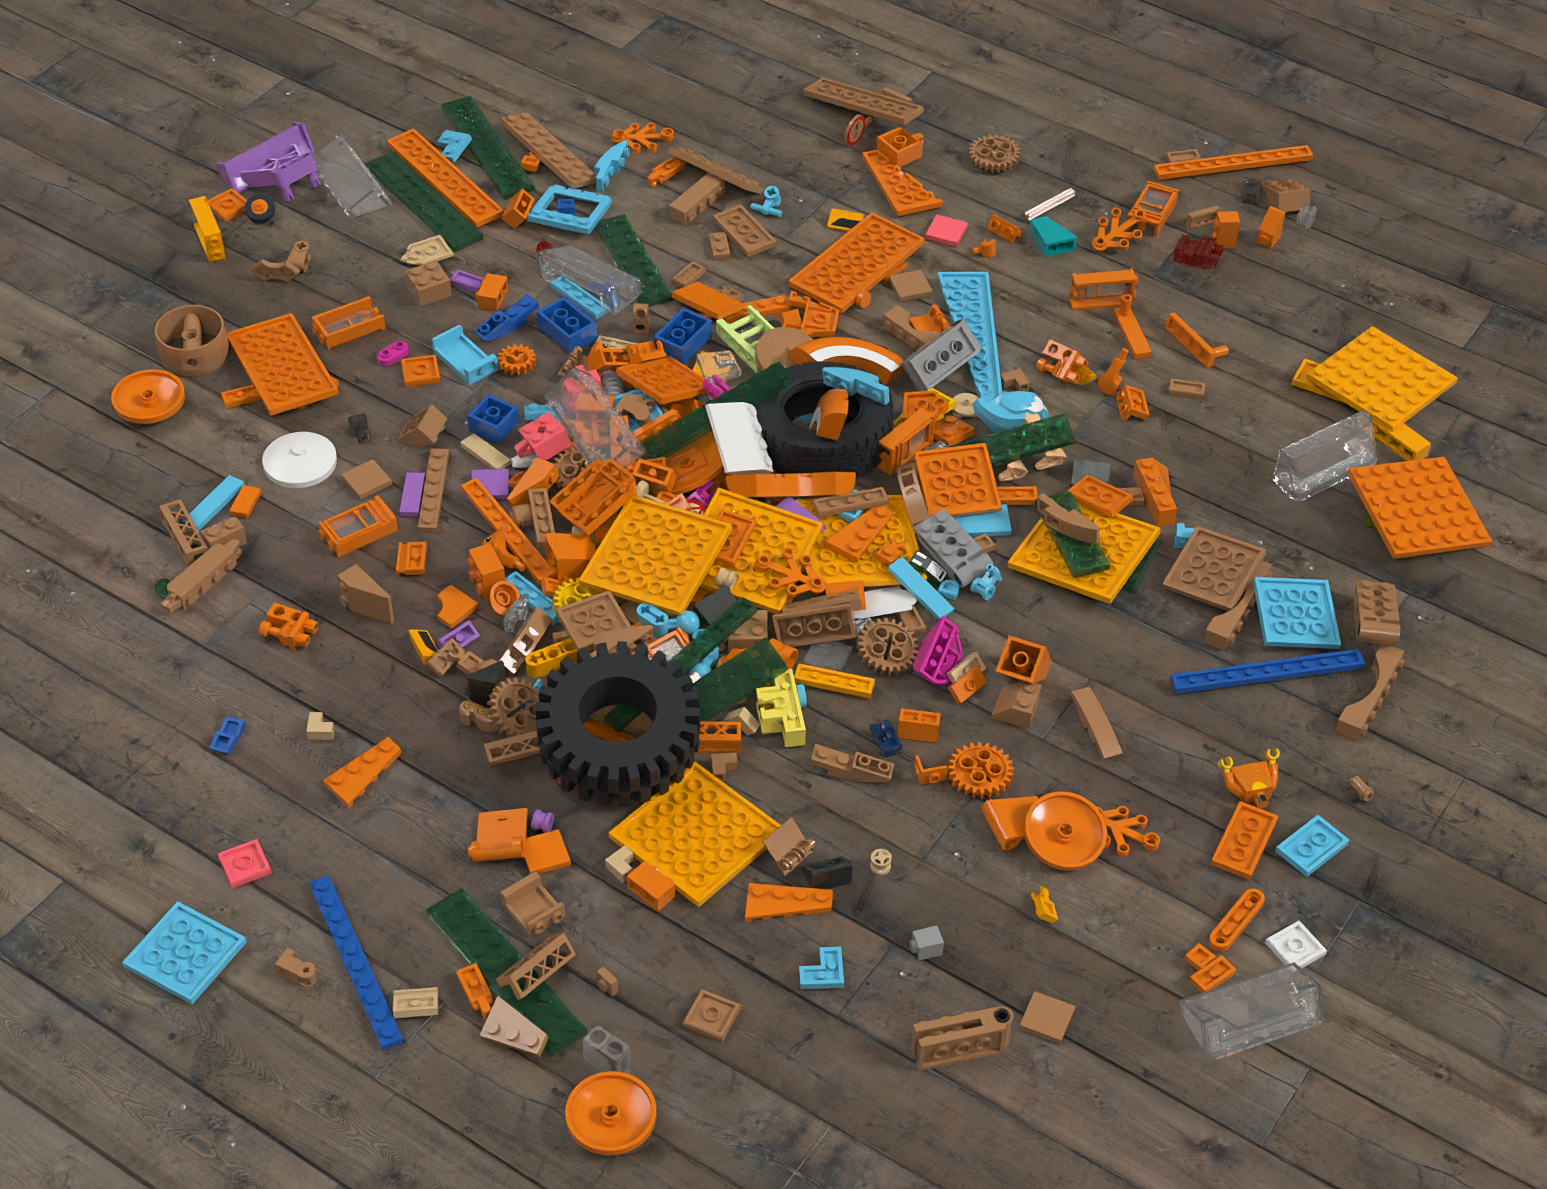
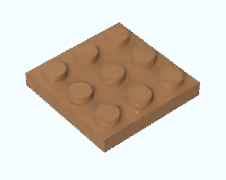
M610 590L556 609V614L577 651L585 647L587 650L594 649V643L601 638L631 627Z

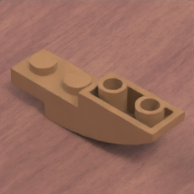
M913 462L896 469L904 502L912 526L915 527L930 516L919 482L917 469Z
M1044 493L1037 496V510L1044 515V523L1061 534L1080 541L1095 544L1099 542L1100 528L1083 514H1080L1075 509L1068 512Z
M538 606L516 633L514 640L498 660L504 662V670L510 675L517 671L526 656L533 651L552 620Z
M653 626L630 627L609 634L594 643V650L590 655L595 657L597 644L604 642L607 644L609 654L617 653V641L627 642L628 654H632L636 651L638 643L648 645L652 641Z
M815 744L809 763L827 769V775L870 783L890 782L894 763L863 753L855 752V755L852 756Z

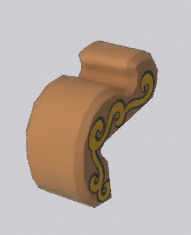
M470 700L460 703L459 716L460 721L464 725L470 726L471 722H475L478 729L484 732H494L501 728L500 726L494 727L496 720H490L493 713H489L487 708Z

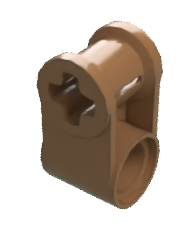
M296 242L287 260L300 269V272L307 271L311 260L308 242Z

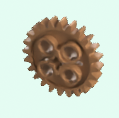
M989 134V137L983 135L982 139L977 137V141L973 140L972 144H970L968 159H970V163H974V167L979 166V169L985 168V172L991 170V173L994 170H997L998 173H1000V170L1006 172V168L1012 170V166L1016 167V163H1019L1020 148H1018V144H1014V140L1009 141V137L1004 139L1003 135L1001 137H998L997 134L994 137Z
M578 445V449L571 446V451L564 449V454L559 453V458L554 459V464L559 473L556 481L557 487H562L563 489L596 459L606 462L608 460L606 454L601 455V450L595 452V447L589 450L588 445L584 449L580 445Z
M877 618L876 623L871 620L869 625L865 624L863 630H860L856 640V649L859 650L857 655L863 656L861 662H868L867 668L873 666V672L879 669L881 675L884 674V671L888 673V676H891L892 672L897 676L900 671L906 673L907 668H912L920 647L919 644H916L918 638H912L914 631L908 632L909 626L901 627L902 622H899L898 625L895 624V619L888 622V619L885 618L884 622H881ZM890 633L892 634V638L888 648L889 652L887 654V659L884 660V654L887 648V641Z
M517 677L513 680L508 678L504 682L501 681L489 695L491 700L487 704L492 707L487 711L493 713L490 720H496L494 727H501L499 733L506 731V738L510 735L517 736L537 731L535 705L536 702H539L538 686L532 688V682L530 681L525 684L524 678L519 682ZM527 701H531V703L527 705L524 709H521L512 717L507 718V715L512 713L514 710L518 709Z

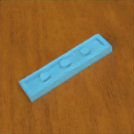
M564 275L550 282L552 289L597 320L609 312L608 306Z
M229 475L189 513L198 531L241 490L242 486L245 485L244 481Z
M903 557L888 566L887 570L938 621L942 616L947 617L954 611V608Z
M517 571L505 578V581L515 585L519 591L520 598L523 596L524 603L534 610L538 606L552 618L550 622L552 625L560 621L558 617H555L556 611L552 610L554 604H552V599L549 596H544L540 589Z

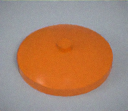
M156 369L142 370L120 380L112 391L111 401L114 411L122 419L137 424H150L163 421L178 412L185 401V390L181 380L170 372Z
M1053 792L1040 797L1030 807L1024 821V836L1029 849L1041 862L1058 870L1074 871L1083 869L1097 860L1106 844L1107 827L1100 811L1088 799L1071 792Z
M616 1071L597 1073L581 1081L569 1095L565 1108L566 1125L575 1142L592 1153L608 1156L630 1152L643 1144L652 1133L657 1117L656 1102L648 1086L635 1076Z

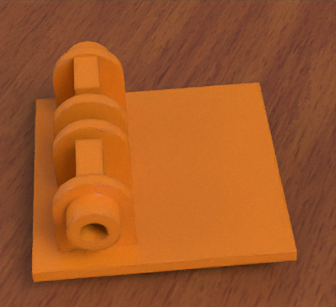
M932 305L928 314L910 318L914 329L921 332L937 331L941 333L950 326L938 305Z

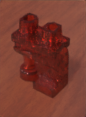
M1182 234L1175 247L1173 261L1201 266L1203 269H1206L1208 265L1217 266L1219 256L1221 257L1223 254L1224 245L1216 244V238L1213 237L1211 239L1202 237L1197 241L1190 240L1188 235Z

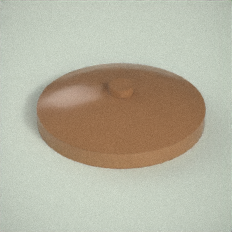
M778 327L771 329L761 336L756 345V363L766 377H771V374L783 368L796 365L797 363L787 356L794 347L813 339L804 332L793 328Z

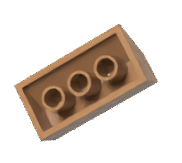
M850 603L772 615L777 640L783 642L784 646L796 647L856 638V623Z

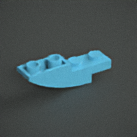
M624 140L613 146L595 165V175H597L596 191L603 192L609 184L610 176H613L614 173H619L621 167H624L625 159L630 154L628 141Z
M824 367L822 369L823 383L828 386L845 389L850 396L857 392L883 405L890 402L889 387L880 384L878 376L849 368Z

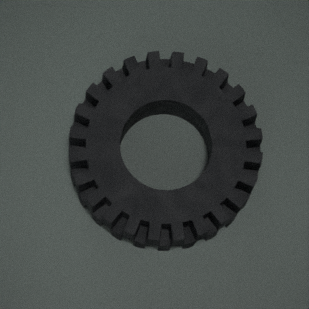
M617 641V653L609 654L606 642L597 644L595 657H591L586 647L578 650L577 665L570 658H564L560 662V673L552 669L547 675V686L541 685L538 692L539 702H536L535 705L537 742L540 748L541 761L543 764H548V773L553 780L558 777L561 778V787L569 793L577 785L579 799L588 802L593 791H597L599 805L608 806L611 794H619L620 806H630V793L637 792L641 803L651 801L652 786L662 796L669 791L670 779L677 784L680 783L684 778V767L691 769L693 766L694 753L699 750L700 708L697 690L693 691V681L689 674L682 676V666L676 660L667 666L666 654L657 650L654 656L649 659L647 645L638 643L635 653L628 654L627 642ZM610 705H628L638 708L653 721L652 726L643 735L626 742H609L599 739L588 732L583 726L590 715Z

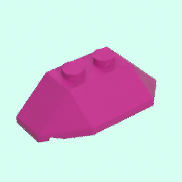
M945 616L939 619L924 638L912 666L917 673L932 684H951L947 673L960 663L963 656L961 641L958 636L959 629Z

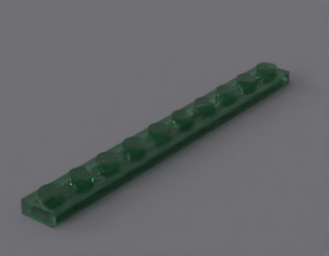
M742 597L667 662V666L676 660L682 666V676L686 675L757 613V607ZM617 705L604 716V722L619 733L643 711L628 705Z

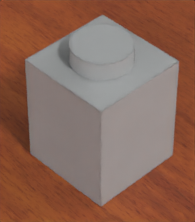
M937 925L912 932V940L909 941L911 952L916 954L918 961L943 955L944 941Z

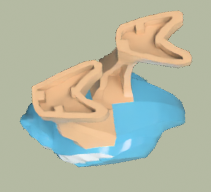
M1004 391L991 401H987L985 398H978L973 402L974 412L994 434L1000 436L1010 459L1007 469L997 476L999 481L1021 479L1028 473L1020 458L1021 444L1019 435L1024 431L1037 438L1046 450L1045 456L1035 464L1037 470L1061 465L1067 459L1066 454L1053 441L1048 427L1044 424L1049 421V414L1042 400L1035 393Z

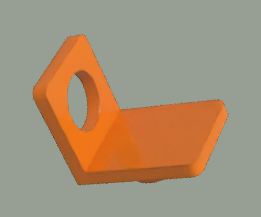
M915 755L914 769L920 785L937 783L947 779L948 768L946 765L923 769L919 756Z

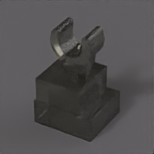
M366 414L347 417L350 433L353 438L357 437V443L360 445L362 438L370 442L369 434L366 432L368 429Z

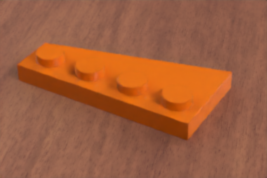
M387 737L323 780L324 786L347 808H350L353 805V801L358 796H362L365 788L378 779L381 771H385L399 757L401 748Z
M749 883L745 922H752V919L758 918L770 920L772 917L783 915L784 918L799 913L811 915L831 912L833 890Z

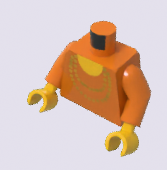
M1270 749L1265 752V756L1269 760L1268 764L1267 761L1231 767L1233 760L1230 757L1225 758L1227 766L1224 765L1223 759H1220L1217 765L1221 770H1224L1223 778L1226 789L1246 804L1255 802L1259 809L1267 807L1269 804L1268 799L1271 798L1272 791L1277 786L1278 763H1276L1275 759L1280 755L1279 750L1275 749V757L1270 755Z

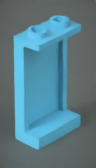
M457 325L432 338L433 352L467 384L471 385L498 371L497 356L494 354L487 356L463 334V327L461 325Z

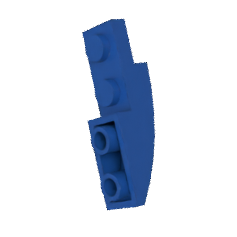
M526 294L506 311H497L473 331L483 341L501 338L527 323V316L540 306L535 299Z

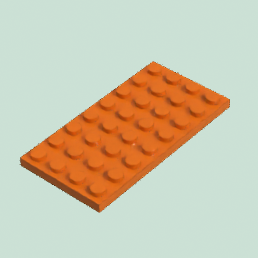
M871 212L788 281V286L843 313L856 302V297L860 291L865 290L868 292L923 246L925 238Z
M292 313L227 332L230 346L270 416L339 394L337 386Z

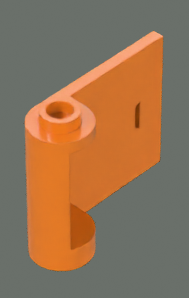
M521 808L479 813L477 840L472 841L471 846H468L469 858H472L473 862L523 858L525 856L528 809Z

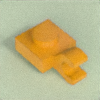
M1040 886V894L1031 892V898L1036 906V914L1041 920L1053 924L1058 921L1054 903L1049 900L1048 889Z

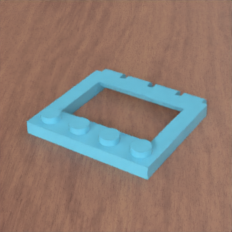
M555 184L547 189L528 213L527 221L589 235L612 205L611 196L602 194L597 196V193L583 191L582 193V190L570 187L567 189L565 186ZM556 195L598 204L589 218L545 210Z

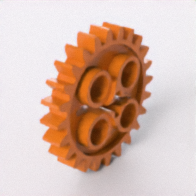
M971 742L969 748L963 745L962 750L957 748L956 754H951L947 774H949V780H953L952 786H958V792L965 790V796L972 793V798L979 795L983 799L984 795H987L991 799L992 793L999 796V791L1005 792L1006 787H1010L1014 767H1012L1013 761L1009 760L1008 754L1003 755V749L997 751L996 745L990 748L989 743L982 746L981 742H978V746H974Z

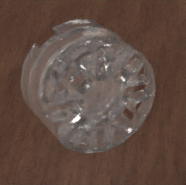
M1303 203L1304 207L1301 206L1298 212L1296 225H1303L1304 228L1310 229L1316 217L1317 207H1310L1308 204Z

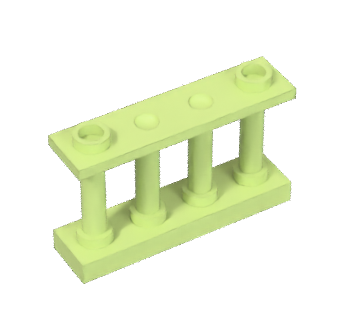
M748 305L747 316L729 324L722 318L717 320L716 334L756 373L761 372L755 359V348L758 341L749 344L745 339L759 332L764 334L774 329V327L757 310ZM749 322L755 326L741 334L735 331V329Z

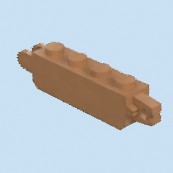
M232 539L225 545L220 543L214 544L167 585L168 596L161 603L162 609L168 613H172L178 608L185 610L216 582L220 581L224 575L237 565L236 560L242 555V550L239 548L240 542L237 539Z

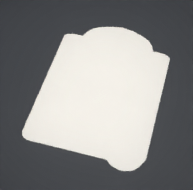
M899 586L864 592L866 610L853 611L854 618L861 619L912 610L913 607L911 605L915 604L917 599L908 590H902Z

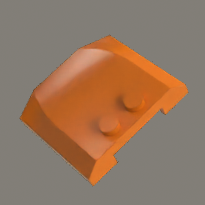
M596 459L549 500V503L563 518L588 537L638 492L636 480L632 473L616 461L608 459L606 462H602L600 459Z

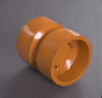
M774 638L768 641L762 653V658L772 666L776 664V667L780 670L792 669L798 656L796 648L789 645L784 646L783 642Z

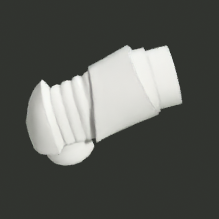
M534 454L526 455L522 458L517 455L511 458V464L513 468L530 467L537 457Z

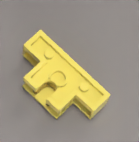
M792 669L773 671L772 687L756 688L758 701L756 702L762 734L782 732L785 747L805 745L806 729Z

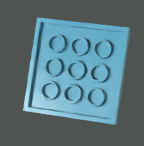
M1254 577L1253 586L1265 646L1340 648L1341 641L1328 580Z
M177 901L126 957L122 964L127 970L193 1005L247 941L246 937Z

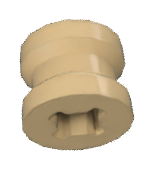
M722 567L716 578V586L721 587L725 585L729 590H732L737 579V572H729L726 568Z
M877 849L872 852L870 869L874 874L882 876L891 870L892 856L889 851Z

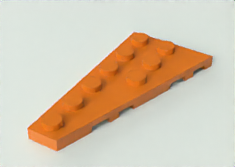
M878 149L862 153L864 162L897 217L943 207V200L936 199L934 193L926 191L923 185L907 172L903 173L901 167L893 165L890 159Z

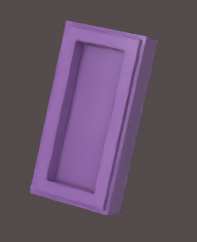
M457 270L451 276L450 283L476 293L477 290L479 291L481 281L484 278Z

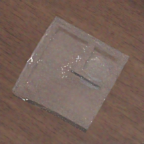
M730 350L697 354L696 360L702 376L713 384L715 380L712 378V375L718 376L722 381L741 377V370Z
M836 641L812 644L802 664L839 672L853 653V647Z

